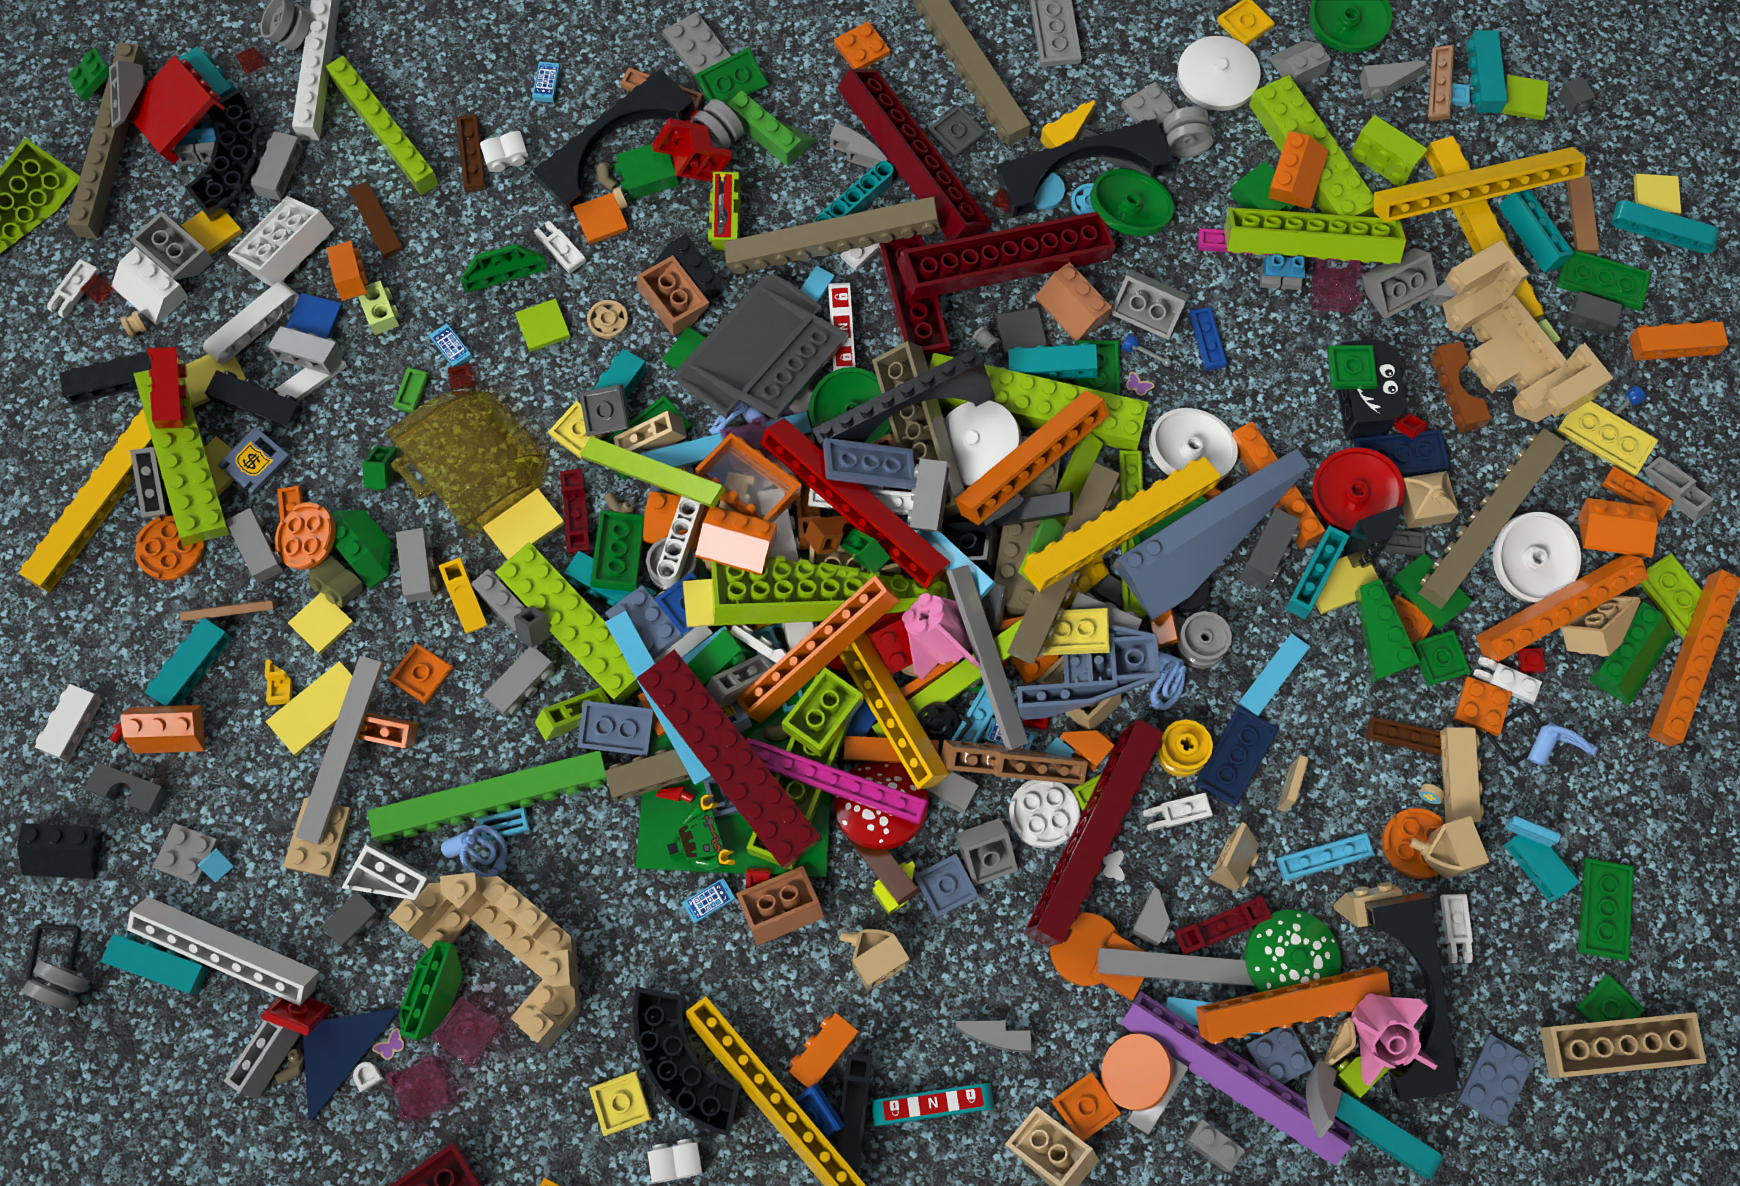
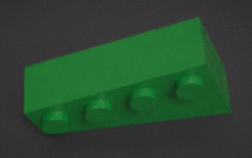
M1381 578L1360 586L1355 591V597L1363 629L1362 634L1367 650L1371 681L1374 684L1418 665L1420 661Z
M723 629L687 666L704 688H706L713 676L755 657L757 653L751 646L732 635L730 630Z

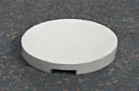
M1029 780L1015 792L1009 806V820L1012 829L1022 841L1036 848H1054L1069 840L1080 818V807L1075 794L1060 782Z

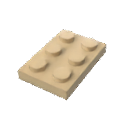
M304 798L283 867L332 878L352 809L346 806L334 805L320 845L296 837L309 799Z

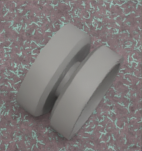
M271 0L261 20V36L273 43L278 42L281 47L290 51L295 50L303 42L308 32L311 19L310 11L299 4H293L291 0Z
M712 99L705 105L704 111H699L690 120L691 123L708 126L712 147L728 149L731 146V142H736L744 134V128L739 118L725 103L718 99Z
M1181 108L1170 113L1163 121L1166 143L1174 157H1193L1207 151L1213 144L1214 140L1210 129L1209 115L1203 108Z
M667 537L655 542L649 549L646 558L651 581L662 592L670 588L660 583L657 573V566ZM692 546L690 547L680 580L691 572L698 579L699 567L695 557V550ZM674 550L670 553V555L676 556L680 554L681 551ZM666 571L663 575L671 576L674 572Z
M1207 611L1194 613L1186 619L1178 633L1180 642L1176 643V648L1181 659L1193 668L1206 669L1213 667L1221 661L1231 645L1232 634L1230 627L1216 613Z
M39 959L33 972L36 976L46 981L42 983L34 979L28 980L22 993L61 1010L73 1013L79 1000L77 997L66 993L67 990L84 993L90 980L77 975V972L56 963L53 965Z

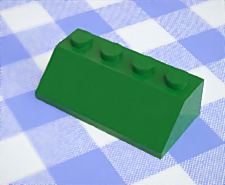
M1645 602L1639 604L1622 644L1611 655L1602 657L1588 680L1625 705L1630 706L1674 636L1665 616Z

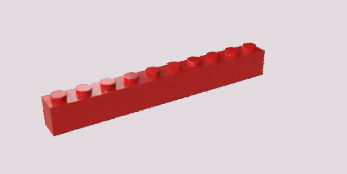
M783 418L766 428L760 444L859 531L874 538L891 559L926 590L943 578L951 562L860 483L826 479L824 452L788 420Z

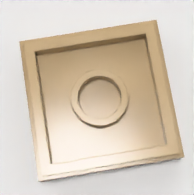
M1299 755L1290 765L1278 810L1286 812L1297 801L1308 757Z

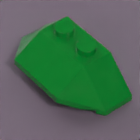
M520 244L506 245L497 250H488L482 254L475 255L460 281L465 293L547 271L548 267L543 255Z
M365 510L334 511L331 513L336 526L333 545L371 590L389 577L392 543Z
M435 940L432 943V947L417 962L400 1007L401 1036L420 1041L446 1023L463 977L454 944Z

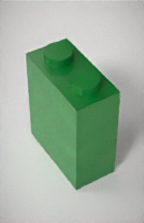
M652 144L616 154L617 163L614 164L617 176L622 175L621 187L624 194L628 193L630 201L678 186L677 176L670 155L653 152Z
M1265 161L1236 182L1230 194L1242 208L1293 212L1297 207L1296 205L1269 199L1275 170Z

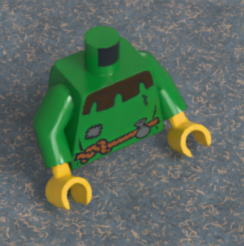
M713 794L704 795L701 798V802L681 821L680 827L677 828L680 840L667 844L671 858L685 853L688 864L709 871L722 867L725 864H735V860H728L729 854L734 853V851L724 850L712 810L709 811V809H714L718 806V802L711 804L709 802L710 798L714 796Z

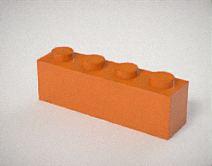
M1712 320L1694 324L1692 322H1684L1680 325L1666 323L1654 327L1642 325L1637 327L1629 337L1634 361L1719 355L1729 345L1723 321L1713 322Z

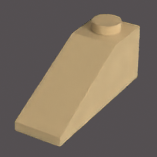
M666 411L615 436L614 442L616 446L638 454L642 453L641 450L646 449V451H650V448L676 443L686 438L687 435L682 417Z

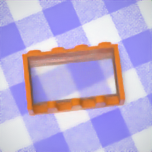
M731 432L695 468L696 476L723 485L726 490L720 500L737 513L772 523L801 495L802 484L795 476L788 475L777 463L766 459L761 451L754 450L747 445L743 438L736 437Z

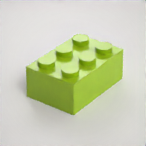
M1374 115L1361 130L1350 155L1358 162H1362L1370 167L1375 173L1388 179L1392 184L1400 187L1405 186L1415 174L1428 149Z
M824 667L783 720L782 729L816 755L822 757L863 703V694Z

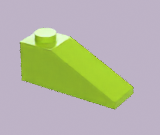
M602 687L543 708L535 724L545 741L564 735L580 726L583 700L611 704Z
M1361 1056L1350 1061L1346 1058L1336 1067L1339 1072L1336 1074L1335 1079L1354 1099H1358L1390 1068L1384 1066L1373 1083L1368 1086L1362 1080Z

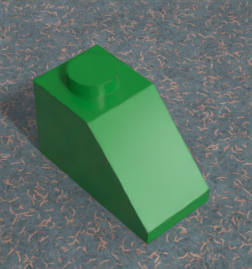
M375 446L362 462L364 487L376 491L388 487L393 478L397 447Z
M852 528L839 544L863 568L874 574L881 570L891 558L874 538L855 528Z

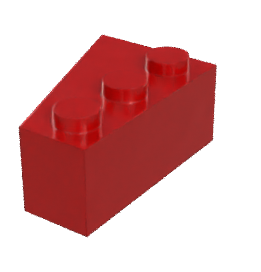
M176 347L147 348V354L151 359L149 377H151L152 392H150L152 422L156 429L184 428V420H188V408L184 406V399L188 398L187 385H183V378H187V366L182 363Z

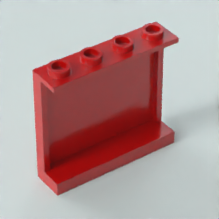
M175 55L141 90L128 114L129 118L157 152L173 164L179 159L173 148L214 104L223 111L225 109L220 103L222 98L211 90L212 87L193 69V65L185 58L181 61Z

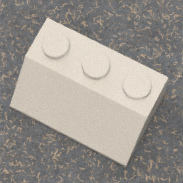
M137 247L119 261L111 285L112 288L156 326L188 298L180 284Z

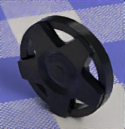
M943 702L928 704L916 716L923 730L927 732L929 740H939L940 742L954 735L958 726V716L954 708ZM937 708H944L947 710L940 712ZM927 713V718L921 720L922 717Z

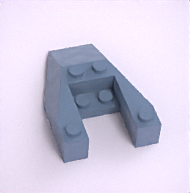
M1109 624L1110 653L1063 655L1065 683L1017 686L1020 719L1047 718L1092 705L1159 680L1160 667L1157 635Z

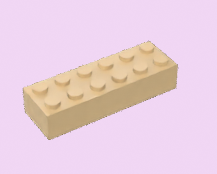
M1696 1012L1540 1028L1549 1078L1707 1063Z

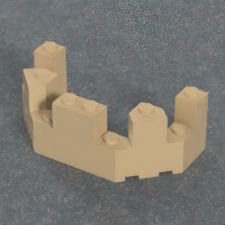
M1500 240L1452 268L1445 280L1448 286L1457 294L1442 303L1448 328L1450 331L1460 333L1472 326L1477 340L1483 344L1471 351L1468 356V366L1472 371H1475L1481 379L1483 386L1488 388L1491 393L1512 381L1514 382L1516 389L1519 391V394L1512 401L1516 415L1537 423L1550 414L1555 418L1562 413L1570 414L1595 399L1613 377L1586 343L1577 347L1569 359L1566 360L1515 296V293L1529 273L1505 243Z
M475 872L440 876V882L429 883L413 902L405 898L389 916V918L423 943L428 949L432 947V943L435 940L452 944L473 920L539 975L543 980L512 1015L511 1019L519 1025L521 1030L544 1048L549 1050L581 1012L576 941L499 876L480 878Z

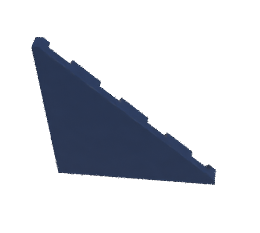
M388 1009L323 1020L308 1036L303 1035L308 1120L316 1119L318 1113L339 1090L340 1085L354 1071L363 1059V1056L380 1038L393 1018L398 1015L399 1009Z

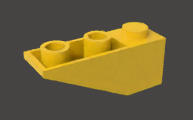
M1095 101L1083 103L1077 110L1064 114L1054 123L1046 124L1042 129L1040 139L1046 148L1052 149L1064 143L1076 142L1093 115Z
M461 558L439 565L443 580L465 633L469 634L488 626L475 590L471 585L472 582Z

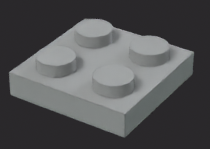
M1156 82L1122 101L1121 105L1136 124L1142 120L1156 119L1159 127L1163 126L1164 119L1170 113L1178 110L1177 106Z
M174 823L152 868L199 885L204 872L198 867V864L217 848L220 841Z

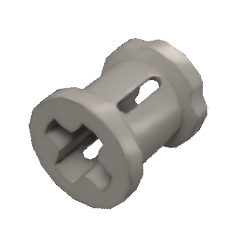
M984 325L974 333L972 339L978 341L984 347L986 354H990L999 346L1001 340L995 338L988 331L989 328Z

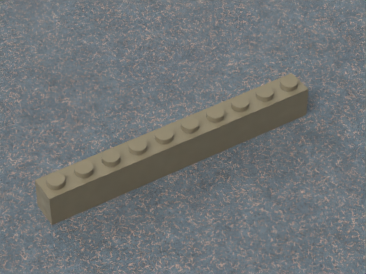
M909 0L914 3L917 14L924 18L927 29L935 35L937 44L945 50L948 61L954 64L957 75L964 79L967 90L975 96L978 107L980 109L983 108L987 120L996 128L999 139L1004 140L1006 145L1009 146L1028 137L1031 127L1030 122L949 0Z
M118 42L113 63L121 60L143 65L144 73L147 57L140 45ZM109 77L67 222L77 237L98 239L131 121L129 116H127L122 124L117 128H112Z
M934 197L725 241L726 264L731 274H743L746 271L762 270L769 266L785 265L788 262L798 260L804 261L816 256L846 252L854 248L888 243L892 240L911 238L920 234H931L934 231L941 230Z
M1543 428L1539 434L1533 433L1527 441V444L1530 445L1528 449L1522 448L1515 457L1518 460L1516 465L1511 463L1503 473L1506 475V478L1504 480L1499 478L1492 487V490L1495 491L1492 496L1489 494L1485 496L1480 503L1483 506L1481 511L1476 509L1468 519L1471 524L1468 527L1463 525L1456 536L1459 540L1456 543L1451 541L1444 550L1447 554L1444 559L1439 557L1431 567L1435 570L1432 575L1427 573L1419 583L1423 587L1418 594L1442 609L1567 442L1546 428Z
M1096 462L1094 463L1073 508V515L1069 517L1059 541L1068 532L1078 531L1087 521L1091 520L1093 522L1097 520L1102 512L1109 509L1112 500L1108 498L1110 494L1115 495L1120 483L1116 482L1120 473ZM1076 570L1041 592L1036 589L1008 649V654L1032 665L1037 657L1042 658L1047 647L1043 642L1045 638L1050 640L1055 629L1052 626L1053 620H1059L1064 609L1060 607L1061 602H1067L1072 592L1068 587L1070 583L1075 584L1080 571Z

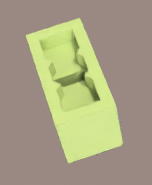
M381 281L366 285L367 293L358 297L374 335L398 327L399 324L396 318L400 317L396 306H391L389 300L393 299L389 288H384ZM387 314L385 317L379 318L381 315Z

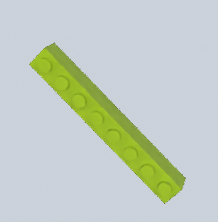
M341 56L326 65L333 83L419 194L422 196L438 186L434 171L346 58Z

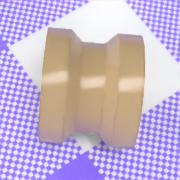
M138 311L132 312V315L129 317L123 316L120 318L124 329L130 337H134L139 331H147V327Z

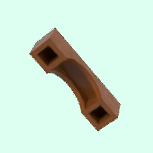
M1463 341L1438 346L1431 356L1432 366L1436 368L1438 373L1439 385L1443 387L1446 394V404L1453 413V423L1458 427L1460 433L1485 428L1492 419L1485 400L1471 396L1460 384L1459 373L1469 362Z
M794 474L802 484L801 495L796 498L800 550H809L810 544L804 536L810 519L821 518L819 507L808 506L810 487Z
M843 516L810 519L804 538L817 554L837 552L841 540L852 528H857Z

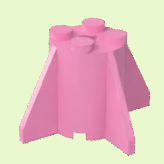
M924 593L902 615V621L908 632L914 672L921 680L938 663L947 665L945 662L952 661L955 663L964 657L976 668L979 666L976 659L968 653L971 644L955 600L935 595L930 596V594Z
M1369 993L1357 1004L1350 1018L1354 1022L1355 1032L1360 1040L1362 1080L1366 1085L1370 1086L1384 1066L1396 1068L1395 1065L1402 1063L1405 1066L1414 1059L1434 1070L1436 1069L1437 1064L1420 1049L1419 1032L1414 1027L1428 1007L1423 1000L1386 997Z

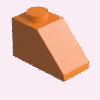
M1097 730L1063 732L1059 738L1074 750V755L1077 758L1086 760L1088 762L1087 766L1093 771L1099 767L1115 746L1107 734H1100Z

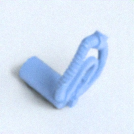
M742 401L727 419L720 415L711 429H709L711 435L721 433L725 426L739 414L744 416L750 426L769 420L763 412Z
M1158 651L1159 667L1162 672L1160 679L1156 681L1150 692V707L1155 710H1166L1178 701L1182 694L1181 692H1183L1186 666H1184L1182 659ZM1174 678H1175V681L1173 682V685H1172L1170 691H1168V687H1169L1171 681H1173ZM1161 685H1163V696L1171 697L1165 703L1157 696Z
M1549 723L1541 727L1527 759L1538 765L1546 766L1556 741L1559 740L1573 744L1583 749L1587 754L1594 756L1598 751V747L1587 742L1581 735L1576 734L1572 730Z
M475 826L468 832H463L445 840L441 845V851L445 857L453 858L459 855L461 863L464 865L463 867L469 873L475 872L480 878L497 876L498 873L504 872L507 868L505 864L508 852L506 851L508 850L506 842L501 834L490 826ZM479 832H486L492 835L500 845L499 858H497L489 874L474 868L468 863L469 861H467L466 857L468 853L483 865H488L495 860L496 849L494 845L477 835ZM477 842L489 848L491 854L489 859H483L480 853H476L473 850Z

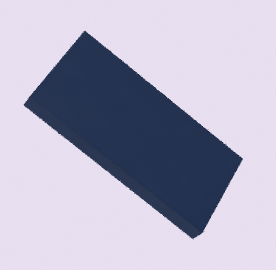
M1442 429L1423 431L1413 439L1403 433L1359 437L1353 441L1355 448L1372 449L1388 457L1397 466L1402 477L1444 471L1449 472L1451 470Z
M1237 706L1212 750L1210 758L1193 785L1236 808L1279 728Z

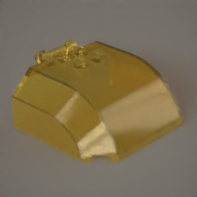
M452 391L429 400L385 431L394 447L398 446L405 454L391 463L394 471L399 472L414 490L413 494L418 500L435 491L459 522L469 539L481 532L483 527L537 488L542 487V474L546 463V456L493 393L486 391ZM412 463L427 483L425 485H421L408 470L407 466Z

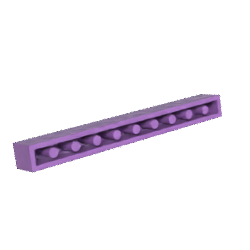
M1139 992L1120 1024L1132 1033L1144 1034L1156 1039L1167 1049L1171 1057L1189 1067L1188 1069L1193 1074L1199 1075L1211 1083L1213 1087L1220 1089L1232 1097L1234 1101L1253 1111L1258 1117L1264 1118L1278 1130L1285 1132L1297 1140L1299 1144L1306 1146L1323 1160L1329 1161L1336 1166L1351 1147L1355 1134L1353 1130L1335 1119L1322 1138L1318 1137L1309 1116L1306 1099L1222 1044L1208 1042L1200 1036L1198 1028L1143 992Z

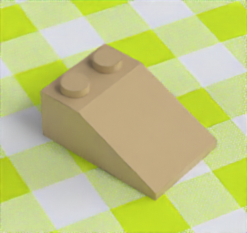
M1616 596L1562 626L1567 651L1578 652L1579 654H1597L1599 656L1611 655L1622 644L1641 602L1640 598Z
M1063 656L1037 680L1039 685L1065 683ZM1121 694L1066 713L1086 731H1093L1122 703Z
M1242 822L1228 837L1209 878L1233 891L1239 889L1240 886L1245 887L1250 877L1247 874L1250 865H1255L1260 855L1256 852L1259 844L1247 824Z
M1390 882L1380 883L1377 885L1378 887L1370 889L1368 887L1354 888L1353 892L1345 893L1334 904V910L1357 927L1368 926L1364 902L1402 896V890Z
M1037 1106L1005 1143L1007 1148L1050 1186H1079L1099 1161L1093 1148Z

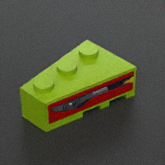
M713 172V191L710 192L712 210H709V223H712V229H708V242H712L713 250H725V241L739 239L741 211L739 172Z

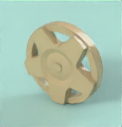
M603 300L591 307L587 315V323L593 334L600 338L611 339L626 330L628 315L626 309L620 303L613 300ZM611 305L612 307L610 309H606L604 306ZM596 312L597 317L591 320L593 313ZM621 312L624 314V319L619 317Z

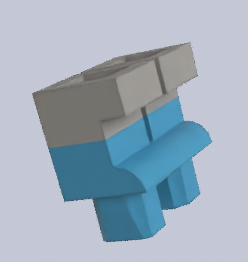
M210 120L202 121L200 123L201 129H194L193 126L177 143V146L174 147V152L179 156L178 160L181 165L200 163V159L202 163L211 162L210 157L214 141H216V134Z
M1273 254L1272 256L1265 257L1260 267V287L1279 289L1281 285V289L1301 290L1302 279H1305V259L1303 256L1289 258Z

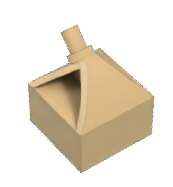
M1447 471L1403 478L1405 494L1402 509L1408 529L1452 522L1459 513Z
M1471 816L1443 824L1430 833L1428 842L1424 843L1413 837L1409 846L1420 851L1425 862L1432 869L1447 879L1473 872L1489 863Z
M874 929L861 930L860 932H854V934L841 931L839 941L852 943L851 946L855 947L852 967L867 992L909 966L910 959L893 933Z

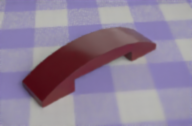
M582 468L560 471L567 554H574L578 551L590 552L589 520Z
M1259 896L1226 912L1174 932V935L1183 955H1186L1248 930L1273 917L1263 896Z

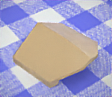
M1351 1018L1340 1022L1322 1061L1329 1066L1333 1065L1356 1048L1355 1027Z

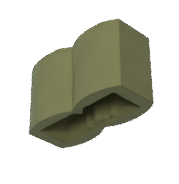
M327 557L308 572L311 588L325 594L326 599L331 604L343 607L362 592L361 580L332 557Z

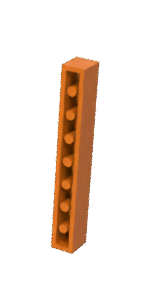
M1085 390L955 498L961 515L980 525L1017 492L1109 417L1104 399Z
M1623 554L1476 636L1482 655L1499 662L1649 578L1643 559Z
M1723 569L1707 576L1648 737L1667 746H1673L1684 741L1740 588L1739 577Z
M876 575L873 576L737 697V702L744 709L748 717L761 724L900 600L884 581Z
M1374 966L1196 1007L1199 1033L1208 1042L1218 1044L1230 1037L1244 1038L1247 1037L1248 1033L1252 1032L1266 1033L1273 1027L1287 1028L1299 1021L1308 1023L1315 1021V1018L1321 1016L1335 1017L1338 1015V1012H1353L1357 1004L1369 993L1391 997L1388 973Z

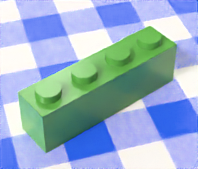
M742 90L727 103V106L741 121L744 131L787 167L817 141L816 138L770 115Z

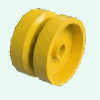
M1185 719L1175 721L1167 727L1160 739L1163 743L1156 753L1158 762L1165 771L1173 776L1184 778L1195 775L1203 768L1212 754L1213 743L1211 735L1204 726L1196 721Z

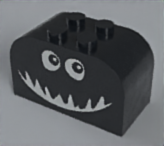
M1381 340L1344 341L1341 345H1373L1378 385L1376 389H1337L1345 440L1387 435L1403 413L1407 399V388L1403 386L1402 380L1404 370L1399 364L1398 355L1390 344Z

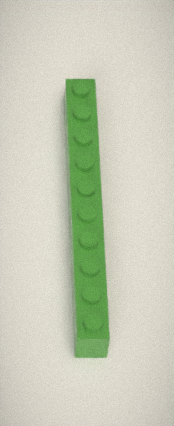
M599 750L367 810L372 838L381 844H387L395 841L397 837L404 836V838L417 836L420 831L427 830L428 832L440 830L443 825H461L465 823L466 819L474 818L478 820L488 817V814L493 812L503 813L511 811V808L516 806L530 807L536 801L543 799L545 802L556 800L559 795L567 794L571 796L579 794L582 789L590 788L594 790L602 788L605 783H608L605 775L606 766L603 755Z

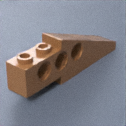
M944 740L941 760L948 770L994 774L996 777L1082 785L1085 782L1088 762L1084 759L1017 747L1006 751L1005 745L991 742L983 744Z

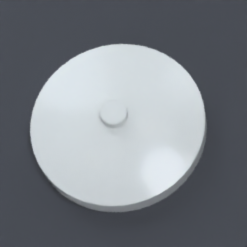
M1209 36L1193 42L1183 52L1177 69L1179 86L1187 98L1200 107L1215 111L1232 110L1248 102L1252 98L1253 92L1257 90L1261 75L1260 65L1254 53L1238 40L1224 36Z
M987 401L977 407L971 402L964 403L951 411L944 419L962 484L965 487H970L1022 443L1020 427L1014 416L1005 407L993 401Z
M1179 408L1163 414L1155 422L1149 436V449L1152 458L1168 476L1177 469L1179 471L1184 469L1190 461L1194 459L1198 461L1205 456L1222 476L1221 481L1231 472L1238 455L1237 442L1232 437L1233 433L1226 424L1214 415L1198 409Z
M1531 512L1511 519L1501 529L1493 548V565L1498 580L1511 595L1522 601L1537 603L1576 581L1581 566V551L1576 535L1562 519L1550 513Z

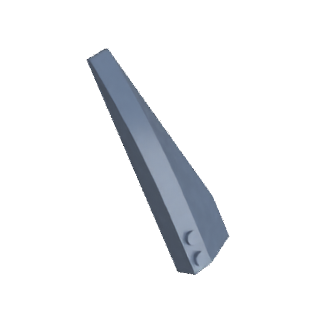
M1298 448L1217 495L1117 558L1113 564L1151 621L1188 599L1310 468V465Z

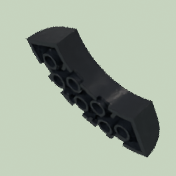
M241 87L220 100V103L225 107L224 111L215 104L207 111L216 134V141H214L210 157L211 162L207 169L204 168L192 182L185 186L193 201L210 222L222 214L241 194L253 173L259 150L257 120L254 109ZM212 205H215V207L212 208L211 210H208V209H207V208L211 207Z
M636 986L633 1002L634 1036L640 1059L650 1080L660 1095L685 1118L714 1133L730 1137L735 1123L742 1087L714 1075L695 1055L686 1031L685 1007L687 999L685 996Z

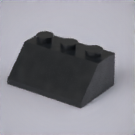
M686 233L670 242L652 265L653 267L673 255L708 301L723 293L721 279Z
M1400 505L1357 521L1348 534L1350 536L1343 548L1353 568L1358 566L1365 568L1372 565L1374 559L1380 555L1381 550L1386 548V544L1392 537L1402 511Z
M22 823L17 843L22 875L95 880L104 832L88 826Z

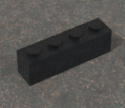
M138 352L132 356L117 357L111 361L91 363L89 366L70 368L67 371L59 372L62 396L71 405L137 390L133 373L150 370L151 359L147 352Z
M216 370L205 391V394L211 401L289 432L293 431L303 411V408L298 403V399L290 395L281 396L270 387H265V389L258 387V384L250 379H245V381L238 379V376L230 371L225 370L223 373Z

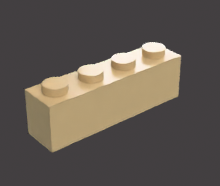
M1445 728L1440 731L1443 790L1445 794V823L1469 816L1472 817L1474 824L1480 823L1484 815V809L1480 804L1482 783L1478 779V772L1481 768L1480 759L1477 758L1479 736L1476 734L1475 728Z

